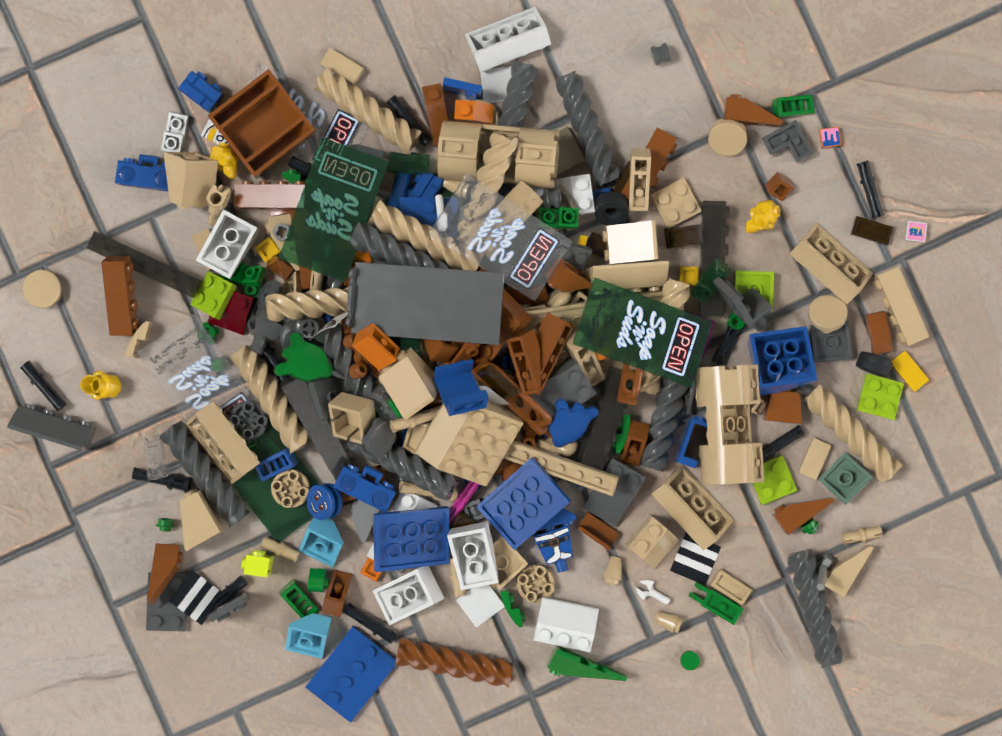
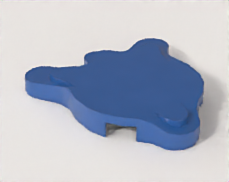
M560 398L556 400V413L552 417V423L549 425L553 445L555 447H562L578 440L586 431L589 422L598 415V409L594 406L584 408L580 402H576L572 407H568L565 399Z

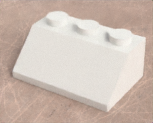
M542 596L534 632V641L591 652L599 608Z

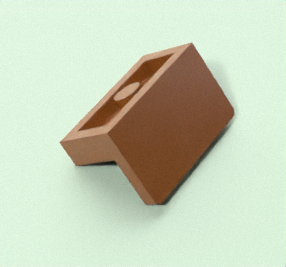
M588 512L577 526L578 530L609 551L619 535L618 532Z

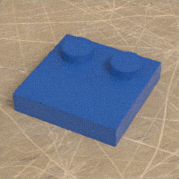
M444 77V91L463 95L465 99L471 101L481 99L483 92L481 85Z

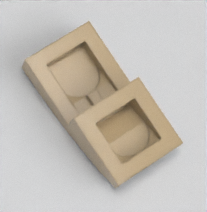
M329 48L320 62L321 66L324 68L329 67L331 72L343 76L347 82L353 85L356 84L364 71V68Z
M145 321L138 328L129 342L125 356L136 358L140 340L148 341L153 323Z

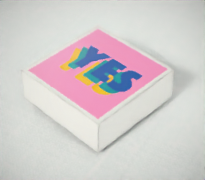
M907 221L905 240L924 243L927 223Z

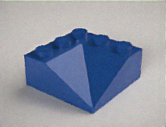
M807 326L749 334L748 347L752 365H758L760 395L779 393L817 382L818 379Z

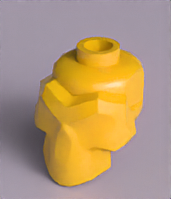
M219 142L218 146L211 148L210 158L218 160L217 170L223 171L230 179H236L239 157L230 148L229 144Z
M772 200L758 202L756 207H752L750 210L752 220L746 222V233H755L774 228L777 218L780 217L779 206L775 205Z
M101 370L95 371L93 375L88 374L84 376L79 383L81 390L85 394L91 395L95 400L107 397L115 398L122 389L118 376L109 375Z

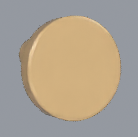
M718 119L709 131L708 142L712 150L723 156H733L740 153L747 143L745 125L734 120Z
M36 270L26 277L22 291L24 298L30 305L37 308H49L61 299L62 285L54 273L47 270Z
M823 295L814 299L810 304L808 318L813 326L823 333L829 334L845 324L848 311L841 299L832 295Z
M288 469L279 473L271 484L273 498L285 508H294L303 504L307 500V494L310 490L308 478L302 472L295 469Z
M528 565L520 571L517 577V590L521 597L528 602L539 603L542 600V596L549 598L554 591V576L543 565Z

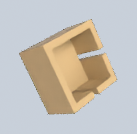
M341 392L328 403L330 418L333 419L331 421L333 436L345 440L350 438V441L362 444V437L368 433L373 421L376 419L374 401Z

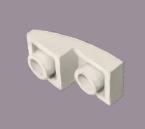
M169 112L166 131H164L161 145L162 151L181 152L189 115Z

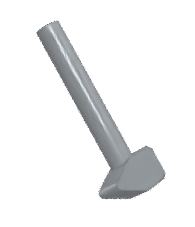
M829 554L825 555L816 568L819 572L817 589L820 591L825 588L827 569L833 562V557Z

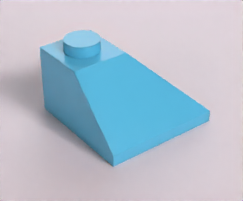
M313 517L299 547L300 552L332 568L344 543L334 521L331 519L318 520Z
M312 613L289 623L285 650L322 659L332 618Z

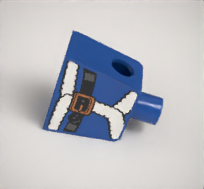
M562 526L533 536L547 565L555 563L558 573L569 570L566 559L573 557L569 526Z

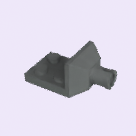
M718 277L713 281L728 307L748 327L753 326L759 332L768 327L769 322L765 316L770 313L773 307L754 288L741 295L737 289L733 291L734 288L728 280L724 282Z
M276 280L261 285V290L246 322L250 334L254 336L249 349L258 354H264L267 343L279 337L283 327L279 323L270 321L266 314L265 297L270 294H280L279 286L281 283Z

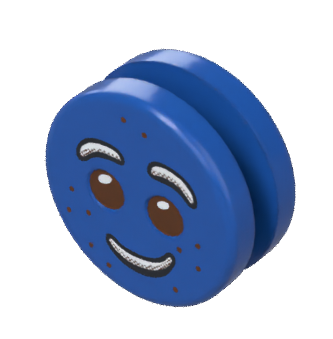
M323 483L314 485L307 494L308 510L318 520L335 518L342 509L341 493L333 487V484Z

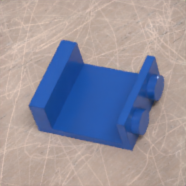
M473 359L435 367L433 380L449 416L487 407L489 397L487 391H480L474 375L471 373L474 364Z
M700 416L688 418L674 459L675 462L696 468L698 461L685 457L684 453L694 424L707 428V420Z

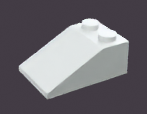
M590 174L554 180L555 187L560 184L564 186L576 208H579L581 216L595 213ZM532 187L539 197L543 195L544 189L552 190L550 188Z
M223 210L196 261L230 279L249 251L260 230Z
M488 521L450 529L447 537L461 590L499 583L493 540Z
M429 566L420 567L373 590L389 625L444 599Z

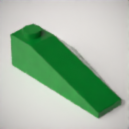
M555 645L547 664V668L550 669L549 672L556 676L562 674L565 676L617 681L627 680L625 674Z

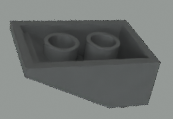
M570 357L553 368L540 396L537 394L529 395L552 417L556 413V400L563 398L567 402L568 407H572L576 402L582 404L596 395L578 362Z
M611 458L604 472L619 476L614 495L610 496L592 490L583 508L610 524L617 526L646 477Z

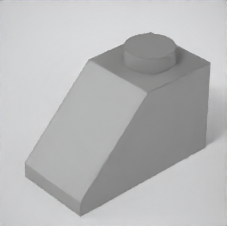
M354 500L350 509L353 512L352 519L361 542L365 543L373 527V514L379 513L380 510L360 500Z

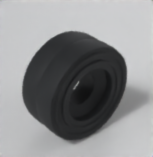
M605 192L597 197L594 206L595 217L598 222L610 226L622 224L628 219L629 201L625 195L619 192ZM607 208H617L616 210H607Z
M865 351L860 352L856 362V367L883 378H888L893 366L891 361Z

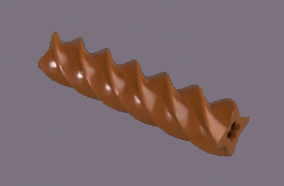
M405 638L400 639L395 665L398 666L410 665L414 669H429L436 674L448 672V674L455 678L467 676V678L474 682L486 680V682L493 686L505 684L508 688L513 671V662L508 663L501 658L489 659L482 654L470 655L465 651H451L443 646L433 648L427 643L419 642L414 644Z

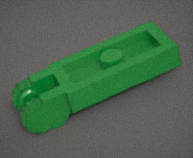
M696 582L694 586L700 591L707 593L705 598L701 599L698 595L691 592L688 596L699 602L704 608L735 625L743 608L714 590L708 589Z

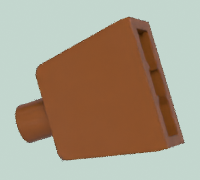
M791 389L769 394L763 420L802 424L800 393L791 392Z

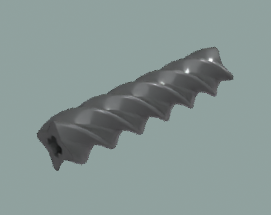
M514 61L511 67L512 77L507 83V96L502 104L503 114L498 120L497 125L525 127L523 119L529 113L527 100L534 93L532 82L538 76V68L534 67L533 64Z
M576 71L557 78L556 88L563 98L566 112L571 116L572 128L578 134L580 147L585 151V160L592 169L593 180L601 187L618 180L620 171L618 166L612 162L613 155L611 149L604 144L605 133L597 126V114L590 109L591 99L583 91V79L575 73Z
M360 222L356 225L347 243H351L359 252H369L371 257L377 261H387L388 265L453 269L448 268L439 260H431L424 252L413 251L408 244L396 242L390 235L378 233L374 227L360 224Z
M340 323L335 327L325 329L316 334L315 338L324 344L326 356L334 360L336 372L345 377L344 383L346 388L354 392L355 396L373 400L376 418L389 421L398 419L393 415L388 402L383 399L380 388L372 381V376L368 370L367 374L360 379H353L349 375V368L355 364V351L345 348L343 339L346 335L342 333Z
M691 359L687 368L689 373L692 372L694 367L693 360ZM665 372L661 379L662 390L656 398L657 409L651 416L652 427L648 431L647 446L644 448L641 456L642 464L640 466L663 472L662 469L667 465L669 458L667 451L671 448L674 440L672 432L678 426V413L681 411L684 403L682 395L687 391L689 385L687 372L684 378Z
M182 421L173 424L159 436L165 444L170 446L173 456L182 461L184 470L193 476L196 486L205 492L208 502L217 507L219 516L226 522H229V528L250 513V511L245 510L244 501L239 496L234 495L231 484L222 479L219 468L210 464L208 454L198 448L196 438L187 434L186 426Z
M350 439L346 444L352 452L365 456L370 462L380 464L389 472L397 473L402 479L413 482L423 490L430 491L439 499L450 500L455 488L459 484V481H455L453 474L439 472L430 463L423 464L418 455H406L403 447L399 445L392 446L383 457L375 458L367 453L363 444L352 442Z
M810 549L791 553L788 557V566L795 573L793 583L796 589L800 591L798 601L801 607L805 609L804 622L811 628L809 639L816 647L814 652L815 660L822 665L821 668L840 664L842 662V650L837 643L836 630L831 624L832 615L826 606V594L824 590L820 591L817 589L819 572L815 568V556Z

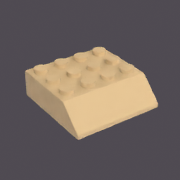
M490 401L487 402V407L484 409L453 416L448 415L444 403H442L417 446L415 453L436 469L487 487L524 423L511 409Z

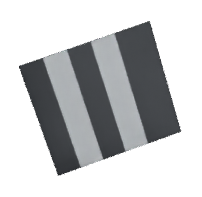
M686 532L670 571L706 585L721 546L712 544L703 551Z
M191 570L168 601L200 625H203L208 615L216 607L213 603V598L221 591Z

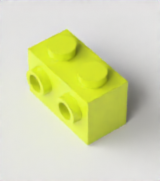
M254 549L245 558L243 557L241 569H244V574L267 578L272 572L274 555H267L264 550Z

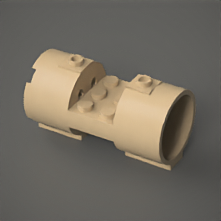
M443 121L437 153L438 178L478 182L476 173L481 167L485 166L483 154L491 148L490 135L493 132L502 130L507 134L518 137L517 147L511 154L510 166L504 174L503 184L518 185L522 180L529 187L555 189V182L552 179L557 178L560 147L556 140H560L559 130Z
M758 365L696 368L697 388L695 398L697 407L706 406L705 418L708 430L706 433L708 445H699L698 453L702 484L764 482L762 443H752L750 404H760Z

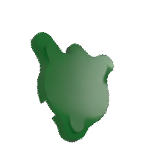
M292 333L290 336L291 345L282 351V356L287 359V362L278 364L275 367V374L277 376L291 375L304 382L329 378L332 375L333 368L328 363L324 351L320 347L304 341L299 333Z

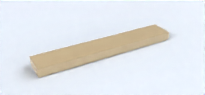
M515 440L504 456V459L524 465L530 458L534 457L548 474L610 496L614 495L619 476Z

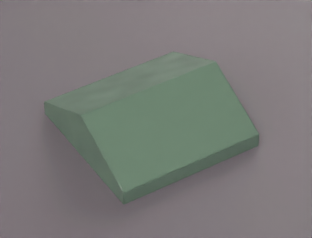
M845 452L818 480L835 497L847 505L873 477Z

